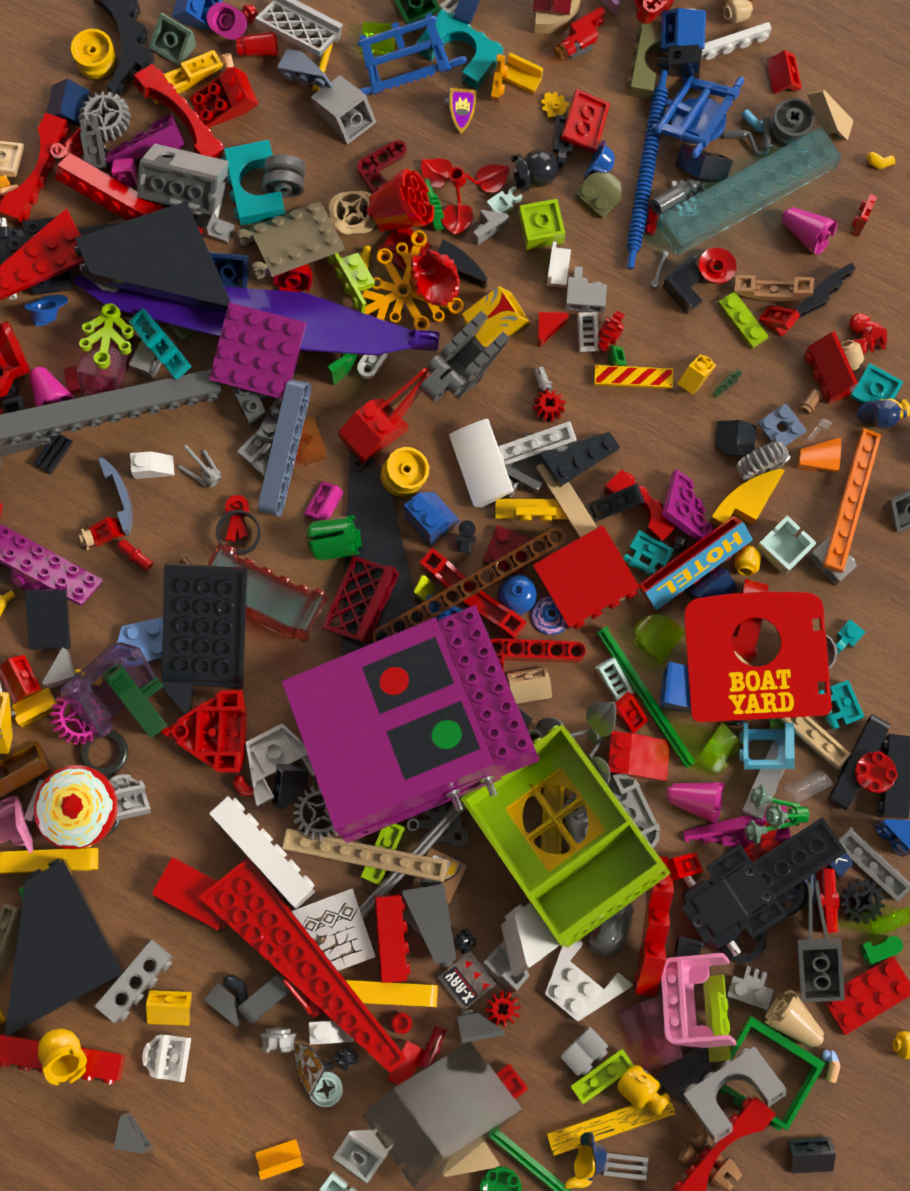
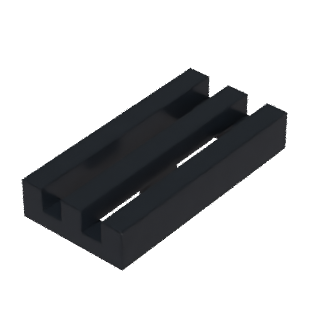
M61 434L52 436L51 443L44 447L34 464L52 475L74 442ZM63 442H66L58 456L55 458L51 466L48 468V464L56 455L57 451L59 450Z

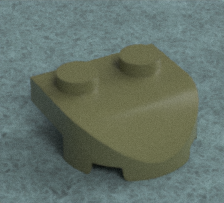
M596 172L591 174L575 193L600 216L605 218L612 208L620 203L622 185L614 175L607 172Z

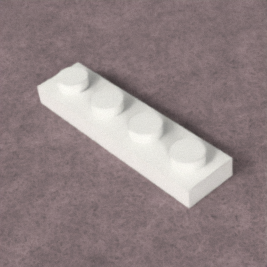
M767 22L705 43V49L700 50V59L710 60L716 55L728 54L734 49L746 48L755 42H763L769 38L772 27Z
M569 421L500 445L498 448L504 465L576 441L577 439Z

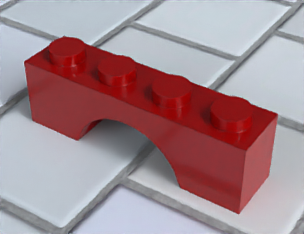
M621 469L605 485L603 491L607 495L635 484V478L629 472ZM641 485L639 489L645 502L639 505L645 509L649 520L646 532L663 543L677 529V526L662 516V503L648 495V490Z

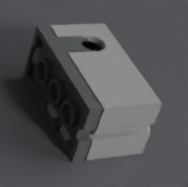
M154 143L140 161L137 197L172 206L187 201L190 210L213 215L225 197L226 182L223 181L227 176L229 161Z

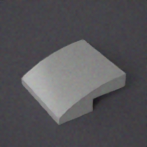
M258 429L237 452L265 477L272 444L256 439Z

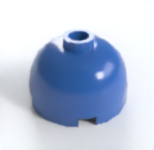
M520 574L505 578L497 591V601L518 615H523L530 611L537 599V590L534 583L528 577Z

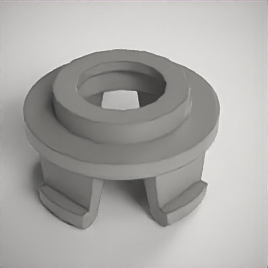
M289 1028L266 1029V1033L260 1034L263 1045L261 1047L262 1052L276 1050L277 1044L281 1053L290 1052L295 1049L294 1037H296V1033L290 1032Z

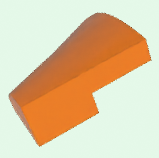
M841 438L801 448L798 455L797 469L814 472L823 470L838 473L841 457Z

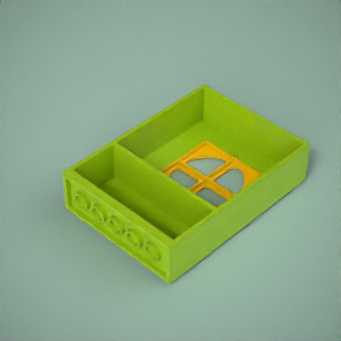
M561 724L560 726L552 727L545 737L533 741L540 761L501 776V780L493 783L497 796L490 797L487 787L484 786L465 794L461 801L558 943L569 948L671 874V872L573 736ZM547 785H559L573 791L577 798L560 812H555L542 795L541 789ZM535 796L547 813L548 820L531 833H527L523 824V810L527 799ZM584 806L588 815V831L585 839L581 843H576L562 820L578 807ZM555 826L570 846V850L565 854H551L538 848L534 841L541 834Z

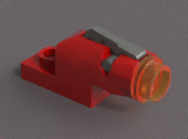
M602 6L570 25L569 36L556 44V47L553 49L556 58L560 62L574 59L593 50V45L598 39L596 28L600 27L605 19L606 11Z

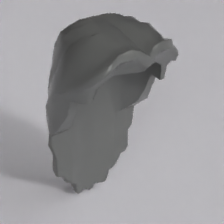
M629 903L589 933L588 946L590 951L599 953L604 958H609L621 950L632 924L634 913L632 904Z

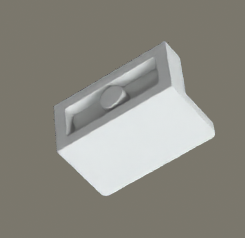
M553 241L547 286L566 288L571 250L556 248L557 242Z

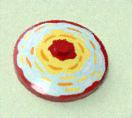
M82 765L67 766L52 773L38 790L34 804L36 824L42 835L52 844L70 850L89 848L100 842L114 825L118 810L117 795L109 779L101 772Z

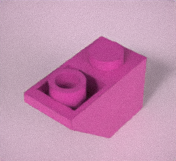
M134 159L114 160L112 165L114 179L130 188H137V173Z

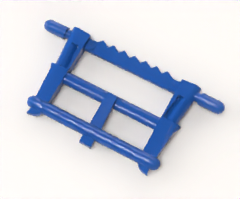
M432 13L427 14L425 19L401 27L397 22L391 24V30L370 37L359 36L361 40L357 44L359 47H362L365 70L368 71L370 87L359 90L365 95L370 93L376 95L383 92L386 88L391 90L394 86L398 88L401 84L405 86L407 82L419 81L421 77L424 79L428 75L432 77L434 73L439 71L440 73L450 71L452 66L455 67L466 63L467 58L461 56L451 61L448 60L442 46L445 43L441 40L435 25L437 17L432 16ZM427 26L431 40L405 48L402 34ZM395 37L399 50L374 58L370 45ZM433 47L437 64L385 81L380 80L377 65Z
M693 76L683 77L681 89L674 100L668 99L665 104L668 106L667 111L660 122L652 126V129L657 134L663 133L679 140L684 139L697 144L691 154L693 158H697L703 147L707 148L710 136L715 134L714 130H718L717 125H721L720 121L724 120L723 116L727 115L726 111H729V106H732V100L735 101L739 96L740 88L745 81L744 77H738L733 87L695 79ZM689 88L702 91L693 107L681 103ZM709 94L725 98L704 133L688 129ZM676 109L688 113L680 127L667 124Z

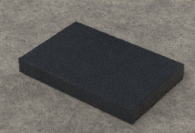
M26 589L25 601L29 649H62V647L70 649L71 634L67 589Z

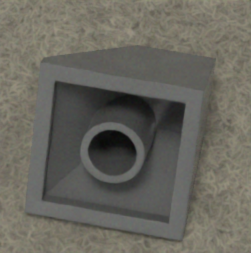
M473 1010L462 1011L461 1016L457 1017L461 1043L504 1035L502 1029L479 1013L474 1014Z

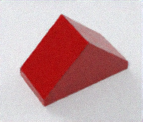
M539 312V347L543 346L568 322L569 315L566 312Z

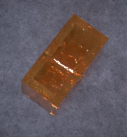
M314 417L304 420L297 450L299 461L303 460L305 465L327 458V453ZM308 439L310 444H306L305 440Z

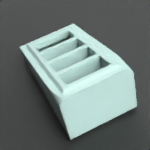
M609 658L595 667L596 672L615 701L619 700L627 691L631 694L634 693L615 658ZM612 666L613 669L606 673L604 672L606 668ZM614 673L617 674V676L613 679H608V677L613 675ZM621 680L622 683L615 687L612 686V684ZM623 687L627 689L620 694L616 693V691Z

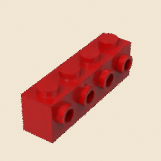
M400 894L374 896L380 981L382 983L407 981V975H410L411 972L410 963L406 962L405 955L409 954L408 941H404V933L407 932V921L403 920L402 911H406L405 898L401 899Z

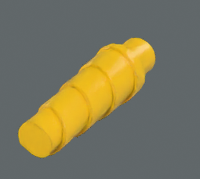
M363 246L360 257L368 269L371 260V247Z

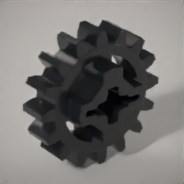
M860 878L855 879V884L849 881V888L842 887L845 894L839 895V898L843 899L839 906H844L845 908L842 914L848 913V920L850 921L855 918L856 924H860L861 920H863L864 924H869V919L872 922L876 921L875 915H882L879 909L885 908V905L881 903L885 896L879 895L882 889H875V882L869 885L868 879H864L862 883ZM858 887L865 888L861 893L854 890ZM864 897L863 902L865 904L860 906L861 901L858 898ZM862 910L870 912L868 915H859Z

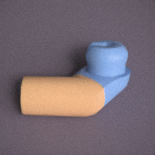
M824 1050L822 1052V1060L828 1061L829 1064L826 1080L836 1083L840 1070L839 1060L833 1050Z

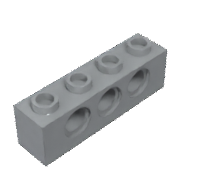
M151 940L95 1007L113 1023L123 1022L130 1014L128 1010L133 1004L138 1005L144 998L142 993L147 987L151 989L156 984L158 974L161 971L165 972L173 962L170 960L173 956L155 940ZM149 960H153L155 963V969L152 972H148L145 969V964ZM137 976L141 979V985L139 988L134 989L131 981ZM124 993L127 1001L121 1006L117 1002V997L119 994Z

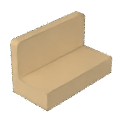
M547 667L507 674L509 687L516 704L552 697L551 681Z

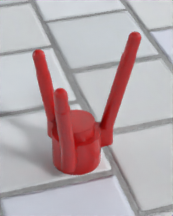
M283 980V983L311 1018L323 1012L299 990L305 999L304 1001L287 980Z

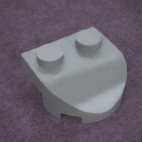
M128 774L117 775L110 779L118 801L115 821L150 813L151 808L145 794V785L141 780L138 781L131 778V775Z

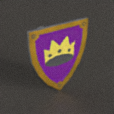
M449 88V99L444 100L445 106H449L451 119L459 134L465 131L472 120L477 90Z

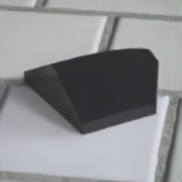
M742 420L717 421L716 449H720L728 455L739 457L754 451L756 425Z

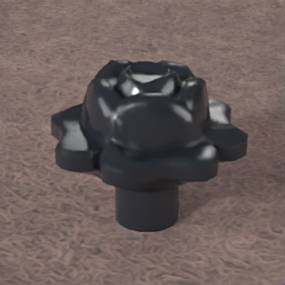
M468 929L460 930V934L456 935L455 945L462 955L469 953L470 947L477 944L476 938H472V934L469 933Z
M344 1047L340 1051L335 1052L334 1061L341 1065L342 1070H348L353 1064H358L357 1059L359 1055L355 1054L353 1049Z

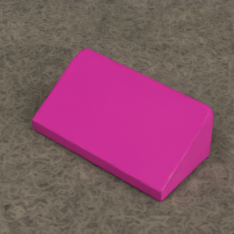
M322 481L304 515L314 521L329 519L343 495V491L337 485Z

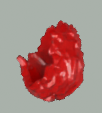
M423 249L420 255L413 256L410 263L411 277L409 282L412 284V290L415 294L423 298L427 303L435 306H446L448 302L452 303L453 298L458 296L457 292H459L460 284L456 265L453 264L454 260L449 259L448 255H441L437 251Z

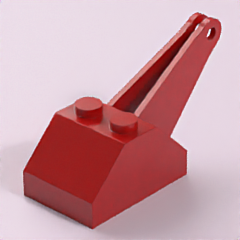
M427 368L421 370L387 401L380 398L367 402L340 429L338 437L363 464L367 463L408 431L409 425L402 417L420 394V385L431 375V373L427 374ZM412 389V391L406 396V398H405V399L400 403V405L394 410L392 407H393L398 401H400V400Z

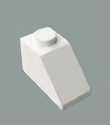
M156 452L130 453L131 473L135 479L175 476L173 456Z
M334 1021L309 1022L310 1044L354 1042V1039Z

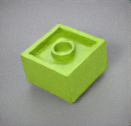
M557 199L519 206L518 216L526 250L552 246L553 241L557 242L556 245L564 243L566 233Z

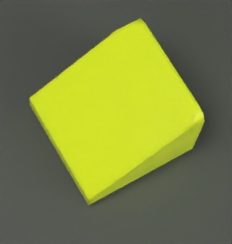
M422 575L414 590V597L425 601L428 594L432 595L435 584Z

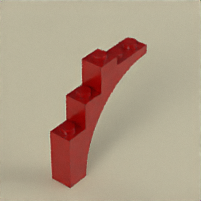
M658 855L669 870L668 857ZM670 874L646 891L643 935L634 977L635 994L656 997L666 963L665 943L670 928L669 909L674 894L673 878H670Z

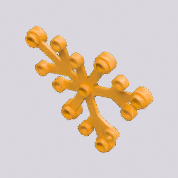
M417 230L413 232L411 236L413 244L411 254H409L405 243L401 242L396 246L397 254L402 256L407 265L403 280H401L392 263V252L387 248L378 251L377 260L381 265H385L394 284L382 281L379 277L373 278L374 281L381 283L378 287H372L374 290L383 289L392 293L385 296L363 290V298L375 301L365 307L364 314L368 315L379 309L377 318L384 320L389 303L396 300L393 312L390 313L389 317L393 324H397L401 321L400 313L405 302L414 318L415 330H428L429 320L427 317L421 316L412 298L426 301L415 294L409 282L411 277V258L419 254L420 248L427 241L426 234L423 231ZM417 237H420L423 241L421 243H417L415 239ZM400 246H404L406 250L404 252H400L398 248ZM387 255L389 258L387 261H383L381 257ZM406 289L407 293L402 295L399 291ZM453 298L452 303L448 302V305H441L440 307L447 308L451 314L457 315L463 311L464 305L461 299ZM427 303L433 313V320L437 323L444 320V312L438 306ZM454 304H457L459 306V309L453 310L452 306ZM437 313L442 314V318L436 319L435 315ZM394 314H397L399 316V319L393 320L392 316ZM420 322L425 323V327L419 328L418 324Z

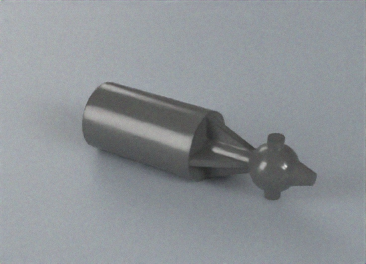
M689 178L687 179L686 186H674L652 199L650 203L652 210L657 215H661L683 202L689 191L697 192L696 189L700 181Z

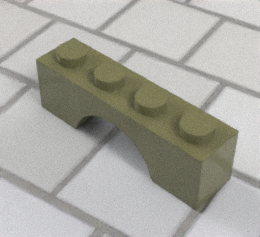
M653 21L638 27L636 38H639L640 41L639 44L635 43L633 53L637 57L636 60H632L630 71L633 72V77H629L627 88H630L629 96L649 100L652 99L656 73L648 68L645 58L648 54L661 50V23Z

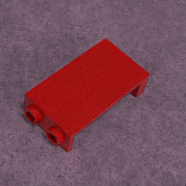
M172 857L152 895L220 931L221 928L225 929L227 923L199 898L201 894L218 881Z

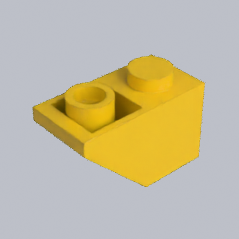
M700 354L687 367L677 384L693 395L714 370L716 364L709 357Z

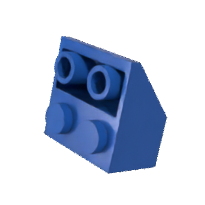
M176 0L172 16L186 26L213 31L207 23V14L214 4L221 3L222 0Z
M684 8L662 11L661 49L669 53V48L672 46L700 44V50L705 49L706 11Z
M886 819L874 825L879 837L887 840L892 845L891 849L897 855L906 856L910 854V820Z

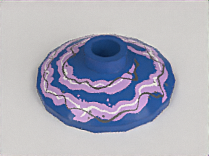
M551 596L541 598L535 603L531 619L538 631L545 635H556L567 629L568 625ZM549 611H554V612H555V616H554V617H550V616L548 615V612H549Z

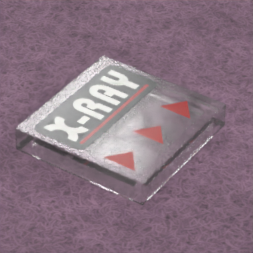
M471 951L437 977L463 1011L496 985Z

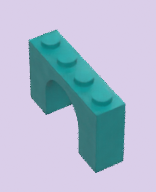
M442 9L436 16L437 22L435 23L440 38L445 43L442 46L452 41H463L472 46L476 54L463 70L462 81L478 91L496 68L497 54L503 55L504 48L498 42H493L487 38L483 32H478L470 25L453 19V13ZM428 29L424 31L416 44L431 40ZM433 47L418 52L430 61L435 58Z
M264 140L225 148L226 156H222V159L229 161V173H227L226 177L228 185L233 187V190L230 191L232 202H236L237 208H233L235 219H240L241 226L268 221L276 216L284 215L285 208L281 191L264 195H252L241 187L244 176L252 170L263 168L264 160L273 155L270 141Z

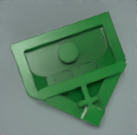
M340 353L341 358L328 366L329 379L333 385L340 382L350 372L358 354Z

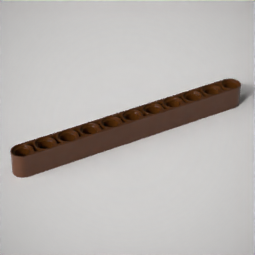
M552 528L385 623L372 632V643L377 642L376 634L379 631L383 632L386 638L397 634L393 628L394 623L397 621L403 624L402 631L445 612L559 546L565 539L564 532L560 528ZM551 532H555L558 535L556 543L550 540ZM534 542H538L541 545L539 553L533 550ZM517 552L523 553V562L516 560L515 555ZM501 561L507 565L505 572H501L498 569V564ZM483 571L488 572L490 575L488 582H484L481 579ZM466 581H469L473 586L471 592H466L463 588ZM449 591L455 594V600L452 603L446 599V594ZM431 601L438 604V610L435 613L431 612L428 608ZM414 611L419 612L421 616L418 623L413 622L411 619V614Z

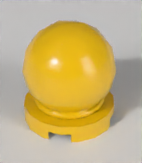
M56 1028L45 1033L38 1045V1058L42 1064L45 1079L54 1085H59L58 1082L65 1081L73 1083L86 1071L87 1058L81 1050L80 1040L72 1031Z

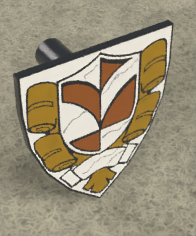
M294 1044V1057L299 1077L309 1096H312L323 1073L333 1069V1063L331 1061L324 1063L319 1055L307 1045Z

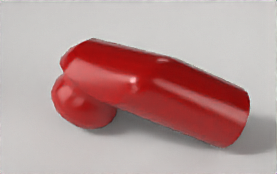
M242 775L235 776L232 782L233 788L243 797H255L253 786H248Z

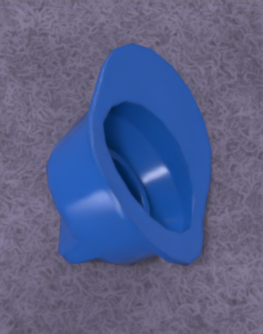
M605 140L600 142L596 153L593 154L590 165L583 176L584 178L590 171L605 173L613 168L615 161L614 152L606 146Z
M50 295L26 304L24 307L29 310L34 325L42 326L56 320L58 308L68 302V297L64 295Z

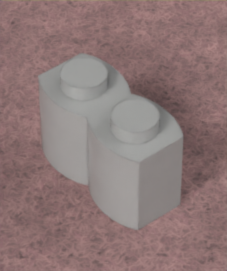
M589 1026L560 1054V1058L577 1076L580 1074L584 1076L591 1070L592 1066L590 1064L596 1058L599 1061L607 1054L606 1048L608 1045Z

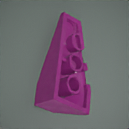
M170 113L150 124L151 128L147 132L140 131L135 134L136 136L130 143L125 141L106 153L107 164L113 163L116 159L143 158L154 143L181 149L182 145H184V138L173 114Z

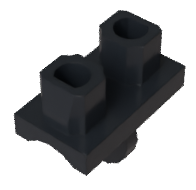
M464 520L459 524V533H456L455 541H459L458 552L470 553L472 542L476 543V535H474L476 526L472 521Z

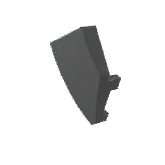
M217 983L205 998V1001L238 1027L237 1008L239 1007V1002L235 1000V996Z

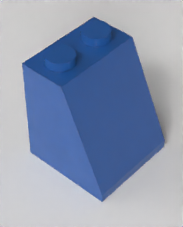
M419 492L404 505L405 519L430 547L461 522L435 492Z
M668 662L664 668L660 698L661 709L691 713L688 666Z

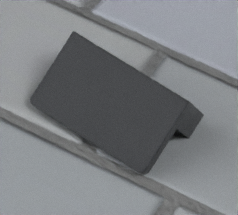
M831 1137L788 1139V1148L791 1155V1173L828 1172L834 1170L836 1153Z

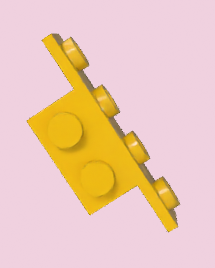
M498 499L495 503V519H520L523 522H529L532 519H540L542 522H550L552 519L568 520L555 499Z

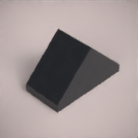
M162 682V688L184 714L192 710L194 694L192 683Z

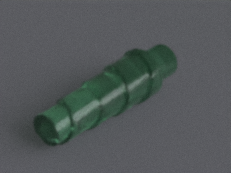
M736 369L733 373H730L712 392L713 397L717 398L736 383L742 372Z

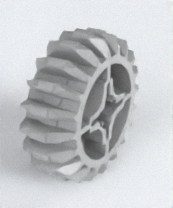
M102 91L99 96L95 93L94 98L88 96V102L83 101V107L79 110V120L85 119L89 131H93L91 118L96 116L99 125L102 126L99 127L101 136L106 142H108L109 138L115 141L116 135L122 137L121 131L127 132L126 126H130L129 119H131V115L123 98L120 99L118 94L113 96L109 92L105 95V92Z
M771 442L747 454L738 462L736 467L743 480L748 481L763 473L778 469L788 461L790 456L782 442Z
M311 786L312 793L309 794L307 790H304L303 793L306 797H297L302 803H294V807L299 809V811H293L294 816H299V818L294 820V823H302L297 829L301 831L306 828L303 835L307 836L311 832V840L315 839V834L319 835V841H322L321 839H323L324 834H326L327 838H330L329 833L332 831L335 836H338V833L334 830L325 801L319 805L310 802V800L316 797H323L320 787H318L319 791H316L314 786ZM305 807H308L313 812L309 825L304 819ZM320 808L321 810V808H325L324 812L327 817L318 818L315 809ZM321 821L332 824L326 829H314Z

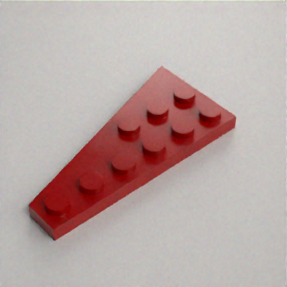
M67 208L0 265V300L83 263L80 257H76L73 249L75 238L81 235Z

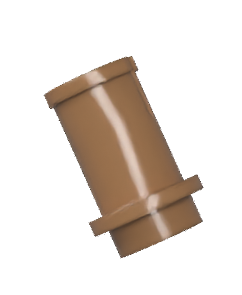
M812 389L806 400L800 403V411L806 415L813 413L815 405L822 398V394L818 390Z

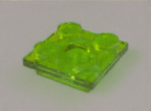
M363 22L362 35L370 37L391 30V24L394 23ZM395 37L371 44L373 55H385L394 52Z

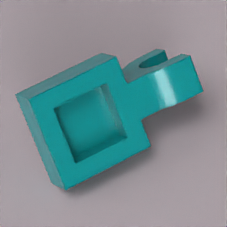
M851 619L836 634L840 638L836 644L837 655L846 645L852 648L865 634V631Z

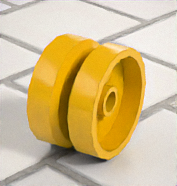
M87 29L75 36L71 43V52L78 71L89 79H102L110 75L117 63V57L110 37L98 29Z
M402 447L396 449L390 454L381 468L380 479L383 486L389 493L395 496L406 497L413 495L425 483L429 475L427 459L420 451L414 448Z

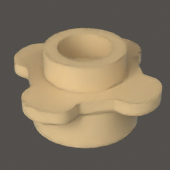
M82 528L80 529L81 532L78 535L81 546H85L86 550H89V546L94 545V540L90 530L84 531Z

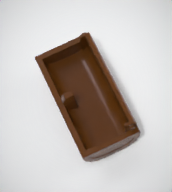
M38 741L4 759L0 758V797L51 771L48 758Z

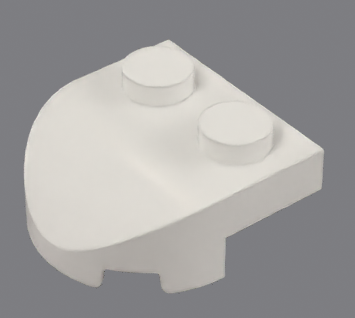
M157 1035L150 1043H147L143 1050L142 1061L143 1065L150 1072L149 1075L157 1079L184 1082L191 1038Z

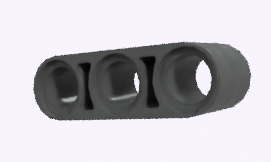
M281 972L237 1008L249 1025L256 1022L290 993L283 980H287L294 989L296 988Z

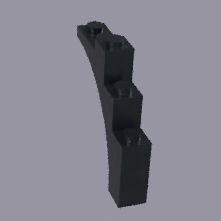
M93 0L113 19L120 32V60L107 88L113 96L116 94L122 95L130 81L134 80V74L151 64H155L153 52L143 46L148 37L146 27L135 20L140 14V6L138 0Z

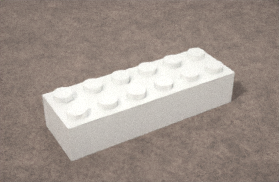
M227 797L209 814L285 898L298 909L315 893L312 889L315 886L314 883L306 875L300 876L298 872L301 869L292 859L287 861L284 858L287 854L278 844L273 846L270 843L273 839L264 829L259 831L257 828L259 823L250 813L247 815L243 813L245 808L236 798L231 800Z

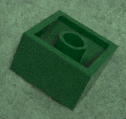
M390 0L398 18L405 25L425 19L429 13L433 15L441 11L436 0Z

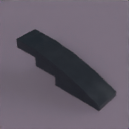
M853 263L834 272L813 290V296L803 300L796 309L800 314L798 319L827 305L830 300L829 296L838 292L843 285L842 281L853 275L856 270Z

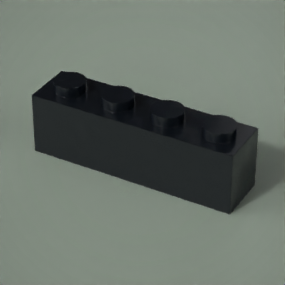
M888 734L881 744V750L893 761L897 771V778L891 788L881 793V799L877 802V811L880 812L879 817L906 820L909 818L910 736Z

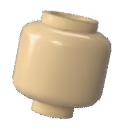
M728 0L726 6H724V16L726 20L733 24L746 21L750 18L753 11L752 3L748 0Z
M853 340L842 342L841 346L851 369H858L864 361L860 344Z

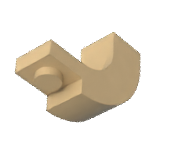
M572 0L570 15L536 11L534 34H550L566 28L577 16L581 0Z

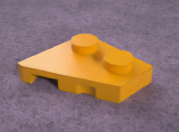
M497 54V65L491 100L499 101L500 96L504 95L505 85L502 84L503 77H507L508 66L505 65V55Z

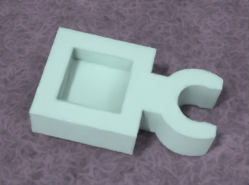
M512 187L507 195L502 191L489 199L487 206L492 212L506 214L513 209L512 203H519L522 200V195L514 197L512 194L516 192V187Z

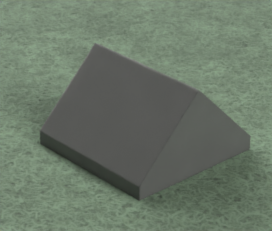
M910 490L889 499L883 506L897 533L910 528Z
M131 1112L123 1114L119 1118L114 1149L145 1154L154 1149L153 1145Z

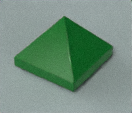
M610 345L607 361L616 365L627 366L623 348Z

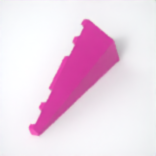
M781 806V810L787 813L786 806ZM766 813L762 820L746 815L718 822L717 824L714 823L684 831L685 842L700 840L703 841V844L720 842L723 846L736 847L740 844L742 848H745L753 842L747 839L745 826H748L751 820H754L755 824L761 826L767 822ZM790 827L777 829L774 837L780 844L791 838Z

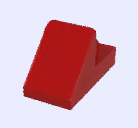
M769 305L760 316L759 321L783 337L800 317V314L797 310Z
M627 691L615 702L616 716L632 733H635L649 721L630 692Z
M697 852L667 860L669 871L671 872L670 876L673 878V881L703 872Z

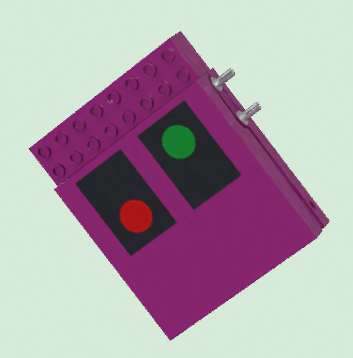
M476 605L438 620V622L436 618H433L282 681L334 830L339 836L342 835L346 844L451 800L455 810L458 812L460 809L461 811L463 807L459 797L484 786L487 787L490 797L497 796L493 783L501 780V776L540 761Z

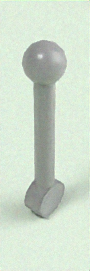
M667 251L661 253L662 258L655 279L651 282L652 288H657L659 285L658 279L665 258L669 255Z

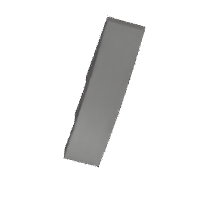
M773 741L765 760L777 759V741ZM760 769L742 813L759 820L763 819L769 803H764L757 810L750 799L752 790L760 787L762 784L767 795L773 797L785 769Z

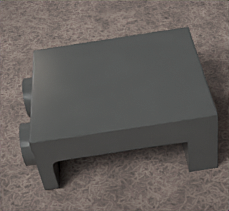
M525 432L523 434V437L529 436L534 433ZM538 454L506 465L505 468L509 479H512L513 483L518 482V486L535 495L538 494L544 483L536 469V466L542 463L537 456Z

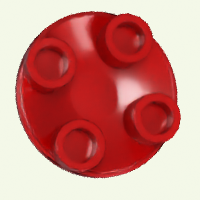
M870 752L858 760L855 766V777L858 784L864 790L871 793H882L892 787L897 778V771L893 761L882 752Z

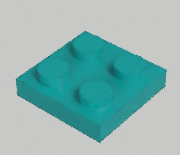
M869 363L850 398L861 404L869 401H879L880 399H895L904 381Z

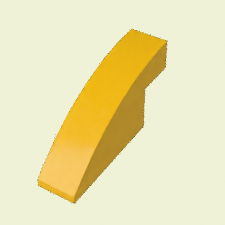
M776 469L763 473L739 486L719 505L709 522L719 527L733 513L753 525L785 470Z

